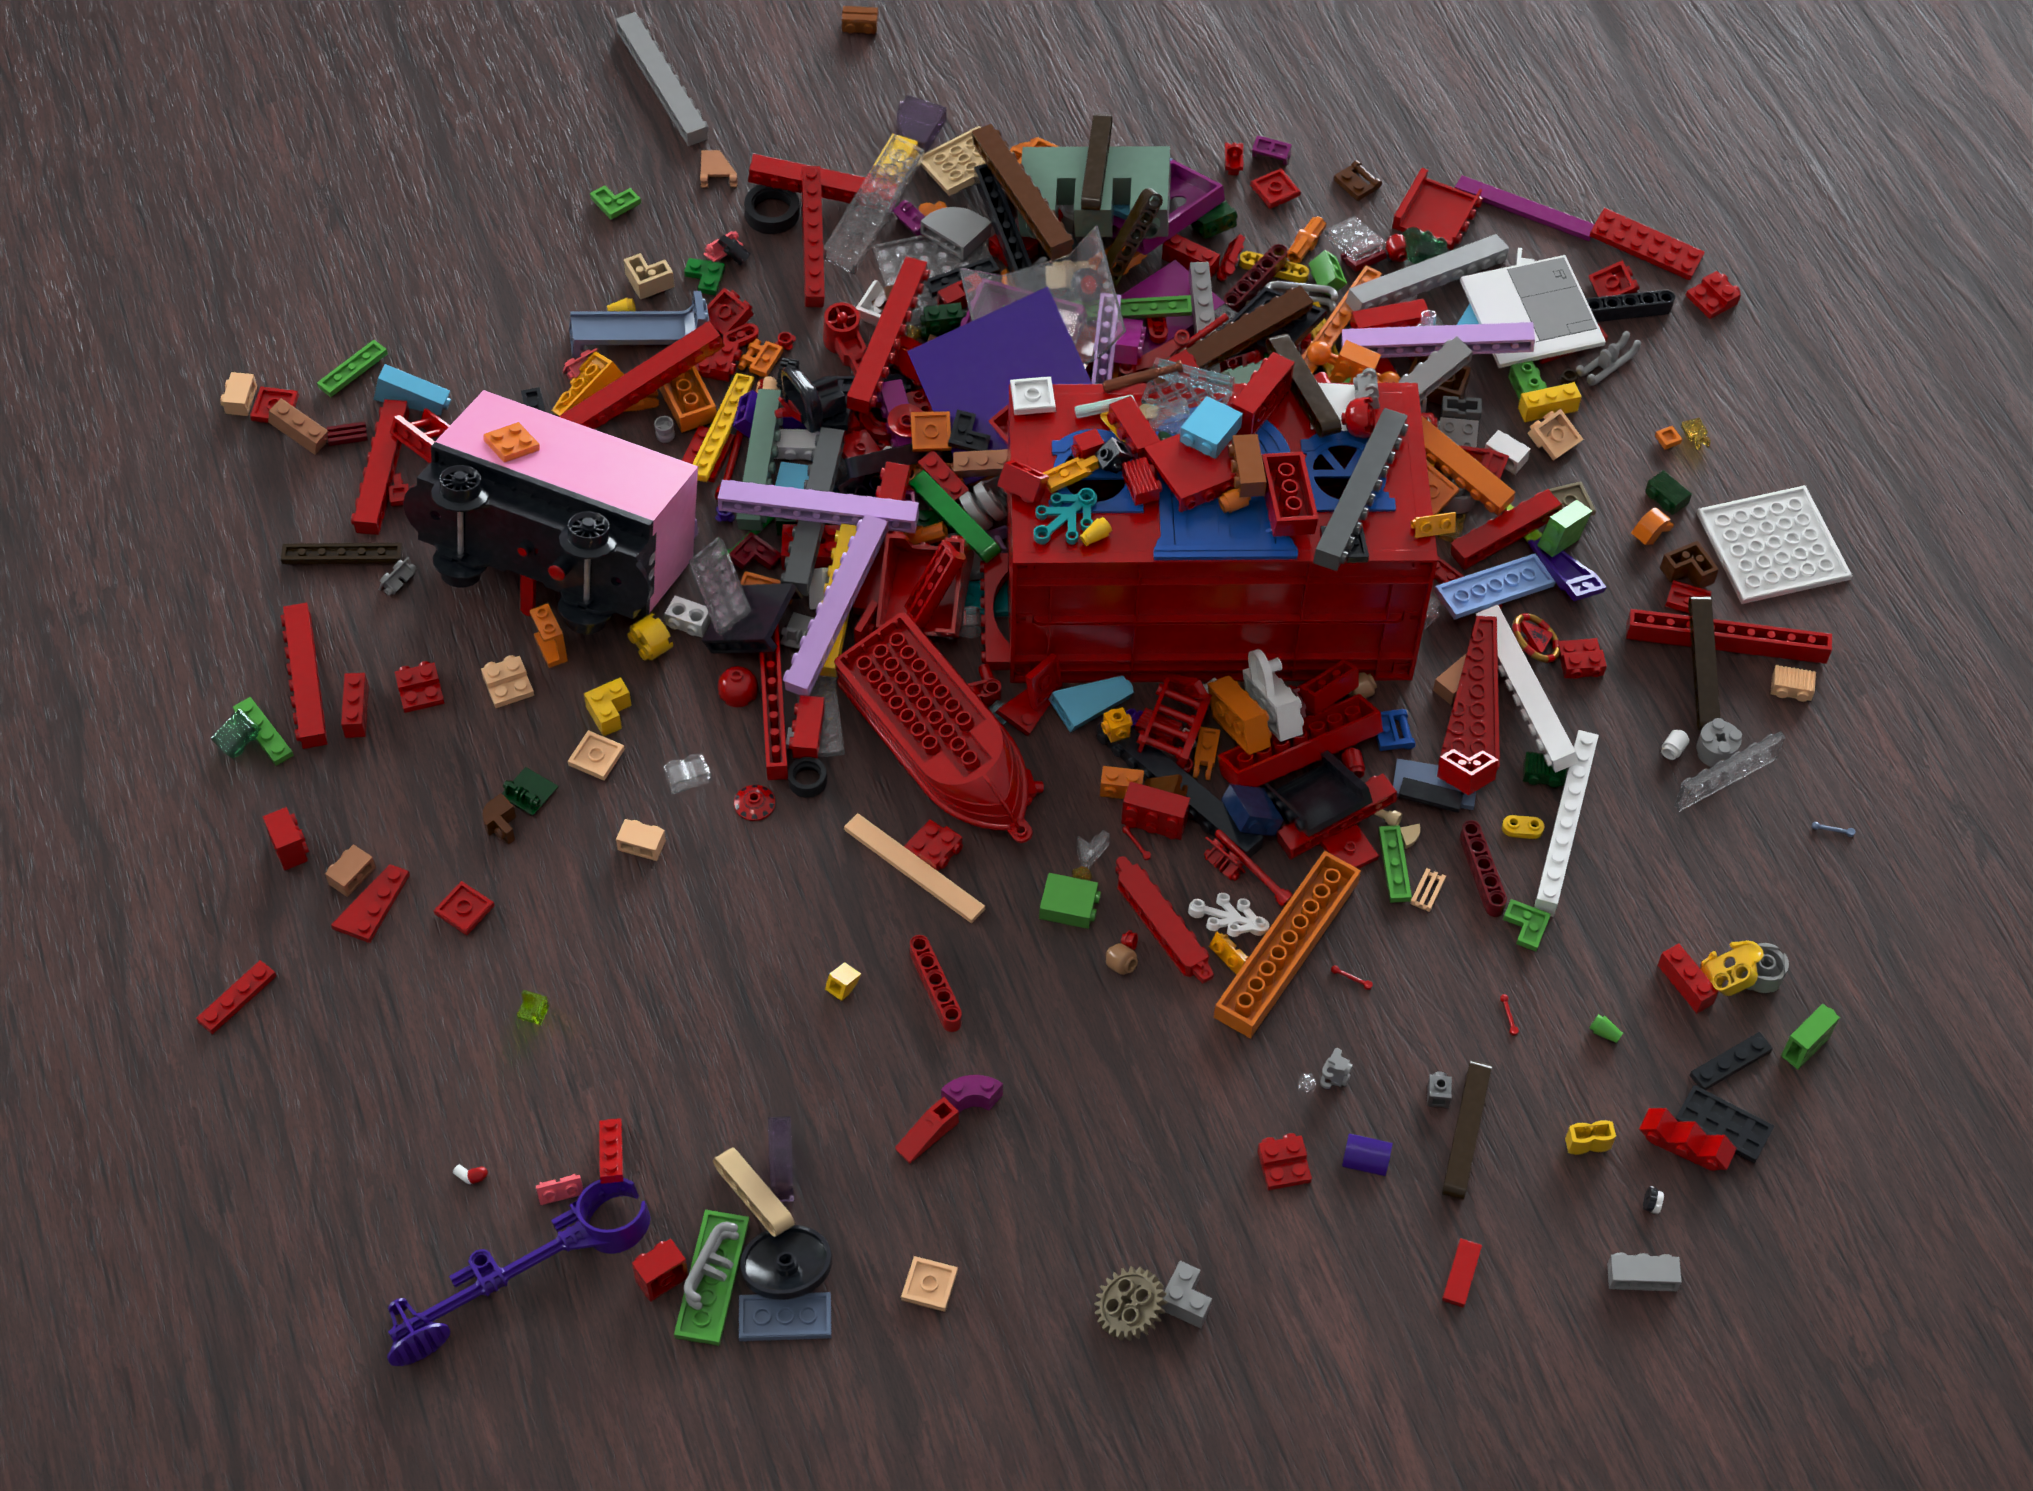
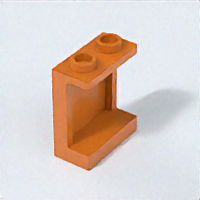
M549 604L531 609V617L539 631L534 633V638L548 667L551 668L567 662L563 633Z

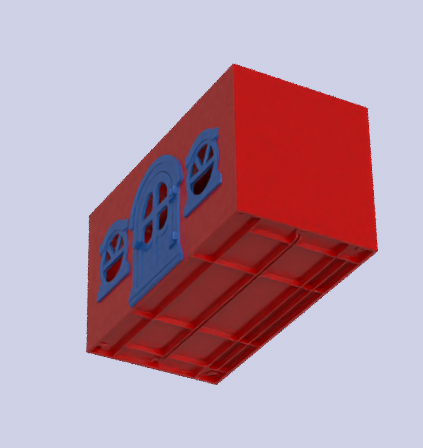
M1244 383L1136 384L1109 393L1104 392L1102 384H1052L1056 412L1014 415L1009 385L1007 462L1015 460L1043 473L1076 458L1071 450L1073 436L1096 428L1105 443L1111 437L1118 439L1100 418L1101 414L1077 418L1075 414L1076 406L1133 395L1138 407L1146 403L1157 406L1159 410L1158 416L1155 419L1147 420L1156 435L1160 431H1164L1174 436L1180 433L1181 426L1206 396L1229 406L1234 396L1237 397ZM1331 383V384H1349V385H1354V383ZM1378 383L1380 408L1375 409V426L1383 409L1387 408L1408 415L1406 424L1409 425L1406 436L1401 437L1403 440L1400 449L1394 451L1396 455L1393 463L1388 464L1389 471L1386 478L1382 477L1381 479L1383 482L1380 491H1375L1374 493L1376 494L1375 501L1372 507L1368 506L1369 512L1366 520H1361L1369 554L1368 562L1347 563L1346 561L1345 564H1340L1338 571L1313 563L1315 550L1321 539L1320 526L1328 525L1369 438H1356L1348 431H1341L1340 433L1320 438L1316 431L1311 429L1310 421L1291 390L1256 434H1258L1261 455L1286 452L1304 453L1319 518L1315 534L1273 537L1264 496L1251 497L1248 506L1232 513H1224L1221 510L1218 498L1195 506L1193 509L1179 512L1178 499L1156 469L1154 477L1156 480L1159 479L1162 485L1159 500L1135 506L1122 476V470L1116 474L1104 471L1099 466L1088 477L1053 493L1078 494L1083 488L1092 489L1097 495V503L1091 507V519L1094 522L1097 518L1104 517L1112 528L1109 536L1088 546L1083 544L1080 539V535L1084 532L1080 527L1081 520L1083 519L1082 508L1076 513V531L1078 532V542L1076 544H1068L1066 542L1067 520L1050 535V540L1046 544L1041 545L1034 540V529L1039 525H1049L1059 515H1048L1046 519L1040 520L1036 517V507L1039 505L1053 507L1050 503V497L1053 493L1046 486L1042 500L1033 503L1021 500V497L1016 494H1007L1010 683H1026L1025 676L1051 653L1058 656L1062 683H1092L1122 675L1130 682H1163L1161 677L1165 674L1200 679L1201 682H1209L1213 678L1218 680L1229 675L1234 681L1244 682L1242 670L1249 668L1248 654L1256 649L1262 650L1268 661L1276 657L1280 659L1282 670L1275 671V674L1283 681H1308L1311 678L1314 679L1343 659L1358 667L1359 673L1365 672L1367 675L1370 673L1374 681L1413 680L1438 563L1435 535L1415 538V528L1412 529L1410 524L1411 520H1414L1415 517L1433 515L1418 383ZM1063 503L1060 507H1070L1074 503Z

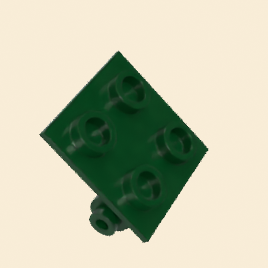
M525 767L513 781L506 780L503 783L505 790L502 794L511 804L534 816L556 791L558 785Z

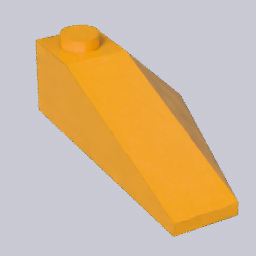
M594 351L580 366V374L577 378L571 380L570 389L561 395L551 411L558 416L562 415L624 374L613 361Z

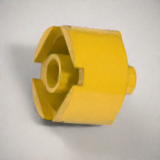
M653 613L631 625L630 632L627 634L629 640L633 644L636 643L639 648V655L644 661L647 659L653 660L673 648V642L669 643L668 638L671 637L670 633L659 618H653L655 615Z

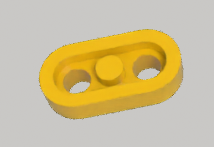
M1510 815L1503 820L1502 831L1509 837L1537 839L1542 836L1545 826L1543 821L1537 817Z

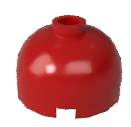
M1361 397L1350 401L1346 406L1345 413L1341 415L1342 425H1346L1347 431L1356 438H1370V432L1375 428V409L1370 408L1369 404L1373 403L1371 397Z
M733 666L726 669L719 677L717 685L720 699L722 698L728 706L744 707L752 699L753 701L756 699L758 694L757 679L753 672L747 668Z

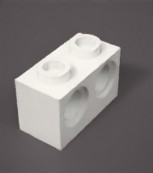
M674 596L664 613L667 626L672 629L685 631L692 636L703 637L712 621L710 607L678 596Z

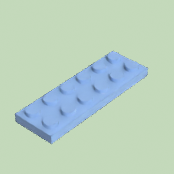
M1532 554L1437 585L1434 592L1453 619H1457L1554 587L1556 582L1538 556Z

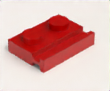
M1673 580L1665 606L1689 613V597L1711 596L1712 592Z

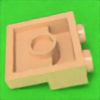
M1561 409L1555 413L1551 411L1543 417L1544 421L1540 422L1538 420L1530 426L1531 430L1528 432V435L1537 447H1543L1553 461L1584 440Z
M510 655L502 662H489L484 668H481L483 679L495 708L534 696V691L520 656Z

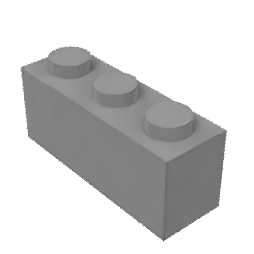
M1616 1253L1610 1256L1607 1263L1609 1289L1678 1291L1681 1284L1679 1257H1672L1669 1254L1650 1256L1645 1253L1638 1255Z

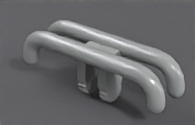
M1272 281L1265 285V287L1270 289H1290L1301 285L1308 295L1309 292L1328 293L1331 295V299L1310 297L1314 302L1319 301V304L1329 306L1331 312L1337 307L1334 301L1338 299V292L1330 286Z
M1628 331L1623 332L1621 339L1616 344H1610L1608 350H1602L1599 357L1585 367L1582 365L1577 366V375L1579 377L1585 376L1600 366L1604 369L1596 376L1589 374L1587 377L1589 385L1598 384L1634 357L1640 349L1641 341L1635 340L1631 349L1618 359L1619 350L1625 346L1630 337Z
M722 1222L714 1227L685 1281L684 1293L689 1306L696 1310H700L703 1306L702 1302H700L701 1295L695 1291L704 1274L723 1282L727 1278L724 1272L710 1266V1263L727 1269H731L733 1266V1262L715 1253L724 1239L737 1240L739 1238L738 1226L735 1223Z

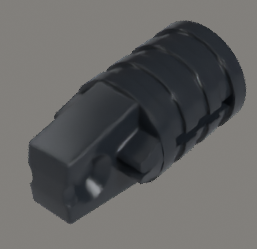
M723 235L717 241L724 248L723 251L740 266L751 254L734 238L730 239Z

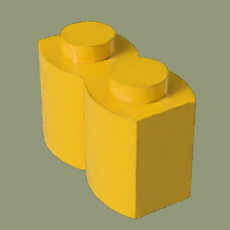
M1602 1120L1592 1124H1573L1569 1127L1565 1137L1568 1153L1579 1155L1589 1151H1608L1613 1146L1616 1133L1611 1121Z

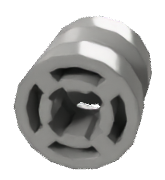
M668 416L658 417L654 422L657 440L662 443L672 441L675 437L673 420Z

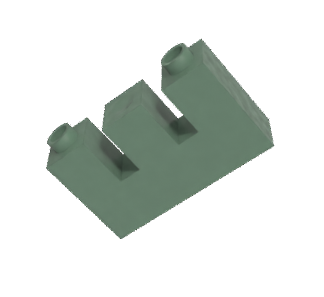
M1170 146L1109 147L1101 210L1081 209V196L1089 147L1022 148L1021 163L1024 166L1025 173L1031 176L1034 186L1040 189L1043 199H1047L1049 208L1055 211L1057 219L1059 205H1074L1075 237H1112L1114 205H1130L1131 211L1140 193L1146 188H1151L1159 193L1163 198V203L1144 238L1168 237L1171 182ZM1018 212L1019 233L1021 237L1037 239Z

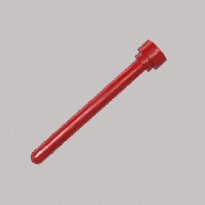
M738 430L723 480L730 481L733 475L744 436ZM721 485L716 488L715 498L717 500Z
M1216 830L1215 836L1275 894L1276 902L1281 907L1285 906L1293 894L1288 889H1281L1222 830Z

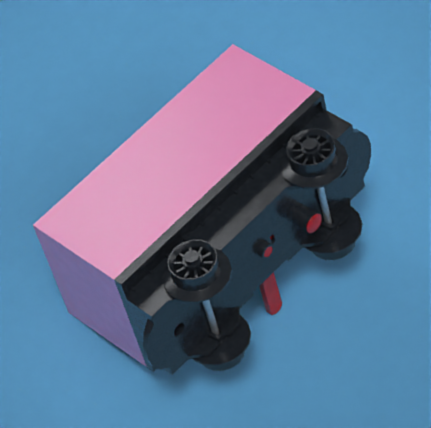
M483 390L432 444L431 463L417 477V483L412 485L406 492L403 505L405 515L418 532V540L436 547L433 555V566L441 573V578L446 584L457 588L472 586L480 580L481 573L489 566L504 572L510 570L521 575L520 610L524 615L531 616L530 610L536 608L537 580L544 583L545 587L561 593V598L558 602L559 613L566 620V624L571 630L580 634H593L605 627L606 621L612 617L613 613H618L634 619L636 615L646 617L693 559L698 466ZM519 422L540 444V450L504 463L484 442L483 434Z

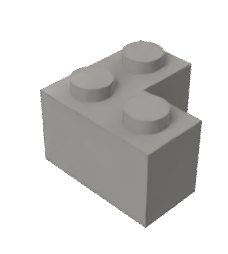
M1179 1261L1165 1289L1167 1295L1163 1299L1167 1304L1161 1306V1308L1166 1313L1201 1328L1210 1311L1212 1298L1195 1291L1201 1270Z

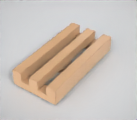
M1426 868L1410 904L1430 912L1446 876L1443 874L1440 876L1436 871L1432 873L1430 872L1431 869ZM1429 877L1431 878L1420 902H1418L1417 899ZM1435 880L1439 881L1428 905H1425L1424 903Z

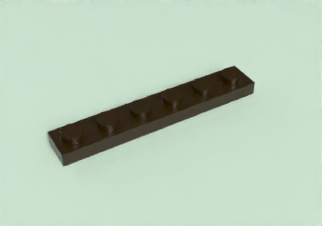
M402 543L283 544L281 563H397L400 559L402 560L403 545Z

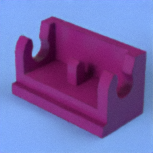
M1257 135L1252 148V156L1256 157L1257 154L1283 160V165H1287L1288 159L1291 157L1292 144Z
M907 200L902 201L892 212L921 240L924 236L921 234L920 221L925 216L911 202L908 204Z

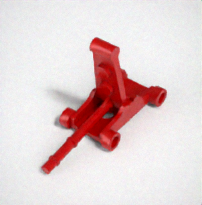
M1224 313L1208 326L1199 330L1191 338L1188 331L1184 329L1178 330L1175 333L1174 339L1142 355L1141 359L1138 358L1137 365L1120 363L1119 377L1148 370L1154 365H1160L1166 358L1178 354L1183 348H1190L1199 339H1204L1205 336L1229 320V317Z

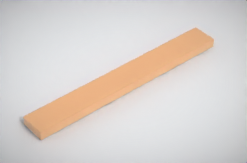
M859 813L844 826V830L971 924L985 910V905Z

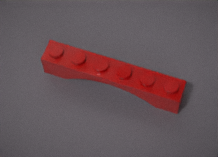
M999 553L988 564L980 561V573H984V579H980V591L984 590V596H981L980 601L981 608H985V615H981V627H985V633H981V645H985V651H981V662L989 664L991 670H1010V643L1003 637L997 627L993 612L996 596L1008 580V553Z

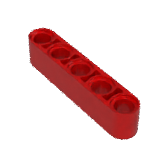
M916 935L910 940L911 959L943 1028L948 1032H956L962 1024L961 1009L929 940L923 935ZM946 999V1000H948V1001H947V1002H941L940 1000ZM949 1017H955L956 1019H955V1020H949L948 1018H949Z

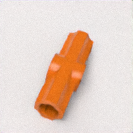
M1319 216L1313 217L1304 230H1299L1293 245L1287 251V258L1290 262L1300 263L1308 251H1313L1319 236L1326 228L1323 218Z
M943 521L926 527L922 525L917 526L915 533H904L913 545H919V542L932 544L945 540V537H949L947 526Z

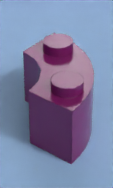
M984 1075L962 1076L952 1080L941 1089V1098L945 1097L959 1113L970 1107H982L989 1111L1003 1096V1083Z

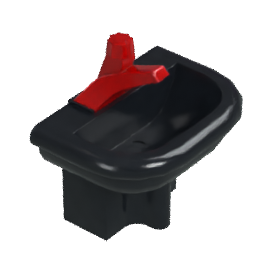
M790 367L782 369L781 380L786 402L779 396L778 400L784 408L774 411L777 419L793 417L800 421L801 424H804L810 433H815L818 428L823 426V419L847 411L845 395L839 388L836 376H827L811 382L806 374L799 369H791Z

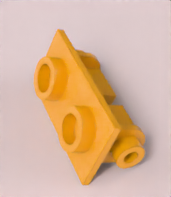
M1456 513L1415 517L1410 522L1411 528H1415V538L1454 533Z
M1217 931L1209 947L1237 975L1249 956H1246L1240 949L1235 950L1237 945L1228 935Z

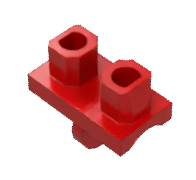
M1225 143V170H1228V175H1239V171H1243L1244 168L1243 143Z

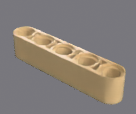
M732 1147L713 1158L714 1166L719 1174L772 1236L776 1237L795 1225L790 1212L735 1148Z

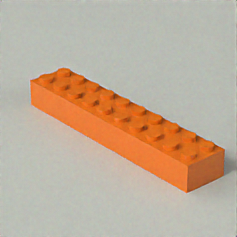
M1324 850L1216 1003L1215 1019L1248 1038H1252L1358 885L1361 870Z

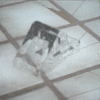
M1102 830L1099 835H1095L1090 843L1077 837L1076 846L1083 873L1090 869L1109 846L1110 834Z

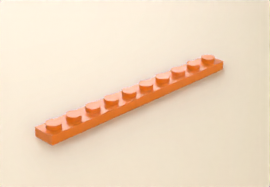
M1366 265L1350 288L1379 278L1382 273ZM1348 291L1311 344L1316 341H1323L1332 348L1341 336L1342 329L1348 326L1353 311L1346 303ZM1307 348L1302 358L1311 373L1314 374L1319 366L1309 361Z

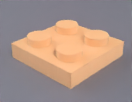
M588 730L569 758L568 766L605 781L624 752V745Z
M914 1256L901 1300L945 1312L958 1267Z

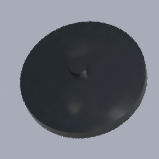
M794 1225L776 1237L772 1236L768 1230L757 1235L744 1249L740 1267L744 1282L754 1293L768 1299L787 1300L804 1296L819 1287L829 1275L832 1266V1255L827 1240L819 1232L809 1227Z

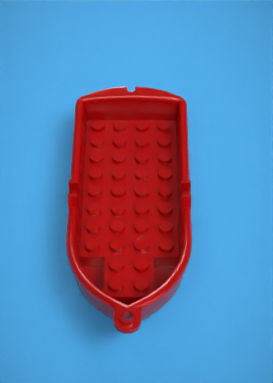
M901 612L835 658L834 663L839 677L837 680L839 688L891 750L899 764L904 766L907 774L913 777L925 794L939 808L949 815L973 826L1007 831L1018 843H1025L1031 839L1033 835L1032 828L1024 819L1028 800V778L1025 763L1017 744L977 694L906 613Z

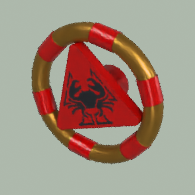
M1529 613L1519 614L1515 617L1512 623V631L1523 651L1540 662L1549 663L1555 661L1560 655L1559 639L1550 625L1538 616ZM1525 621H1531V622L1537 624L1538 626H1535V625L1530 624V623L1525 622ZM1521 631L1526 635L1524 639L1521 635ZM1551 640L1552 654H1541Z

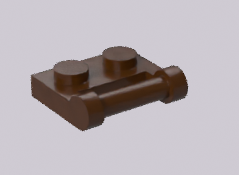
M1355 160L1349 167L1334 175V181L1356 201L1376 191L1382 185V181L1372 176L1362 167V163L1358 160ZM1355 172H1358L1371 184L1367 185Z

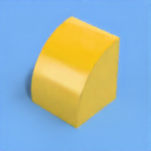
M844 962L829 974L825 990L842 1001L854 989L861 973Z

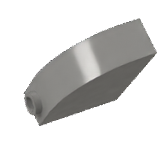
M960 207L938 209L920 221L921 234L962 260L991 235V222L987 218L974 211Z

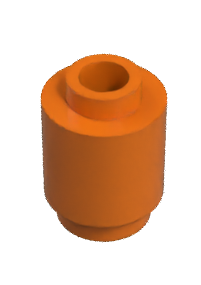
M1235 488L1222 493V496L1218 497L1220 508L1224 513H1232L1249 505V500H1251V497H1239V491Z

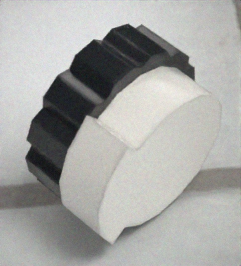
M1649 1186L1645 1193L1643 1209L1658 1214L1662 1208L1664 1193L1658 1191L1655 1187Z

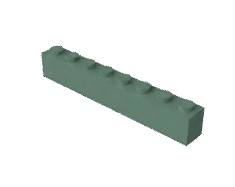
M758 389L743 482L773 485L771 475L775 473L774 458L778 456V446L776 445L777 441H780L781 438L779 426L783 425V417L777 419L774 411L784 408L778 400L779 396L783 398L781 390ZM737 513L739 530L762 531L763 523L767 522V516Z

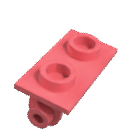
M736 231L726 234L728 238H734L739 242L737 240L739 235ZM719 239L708 244L705 248L706 253L703 254L713 262L719 261L727 255L723 251L724 248L717 242Z
M597 348L592 351L590 349L584 351L580 355L581 357L576 360L574 358L568 360L565 363L563 374L568 371L567 376L570 380L577 378L580 374V366L594 351L597 352Z
M573 1174L560 1178L559 1182H556V1180L540 1182V1185H536L540 1205L580 1196L583 1186L580 1175L575 1176Z

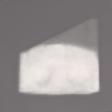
M1186 398L1145 408L1148 422L1153 430L1171 434H1179L1181 426L1191 416Z

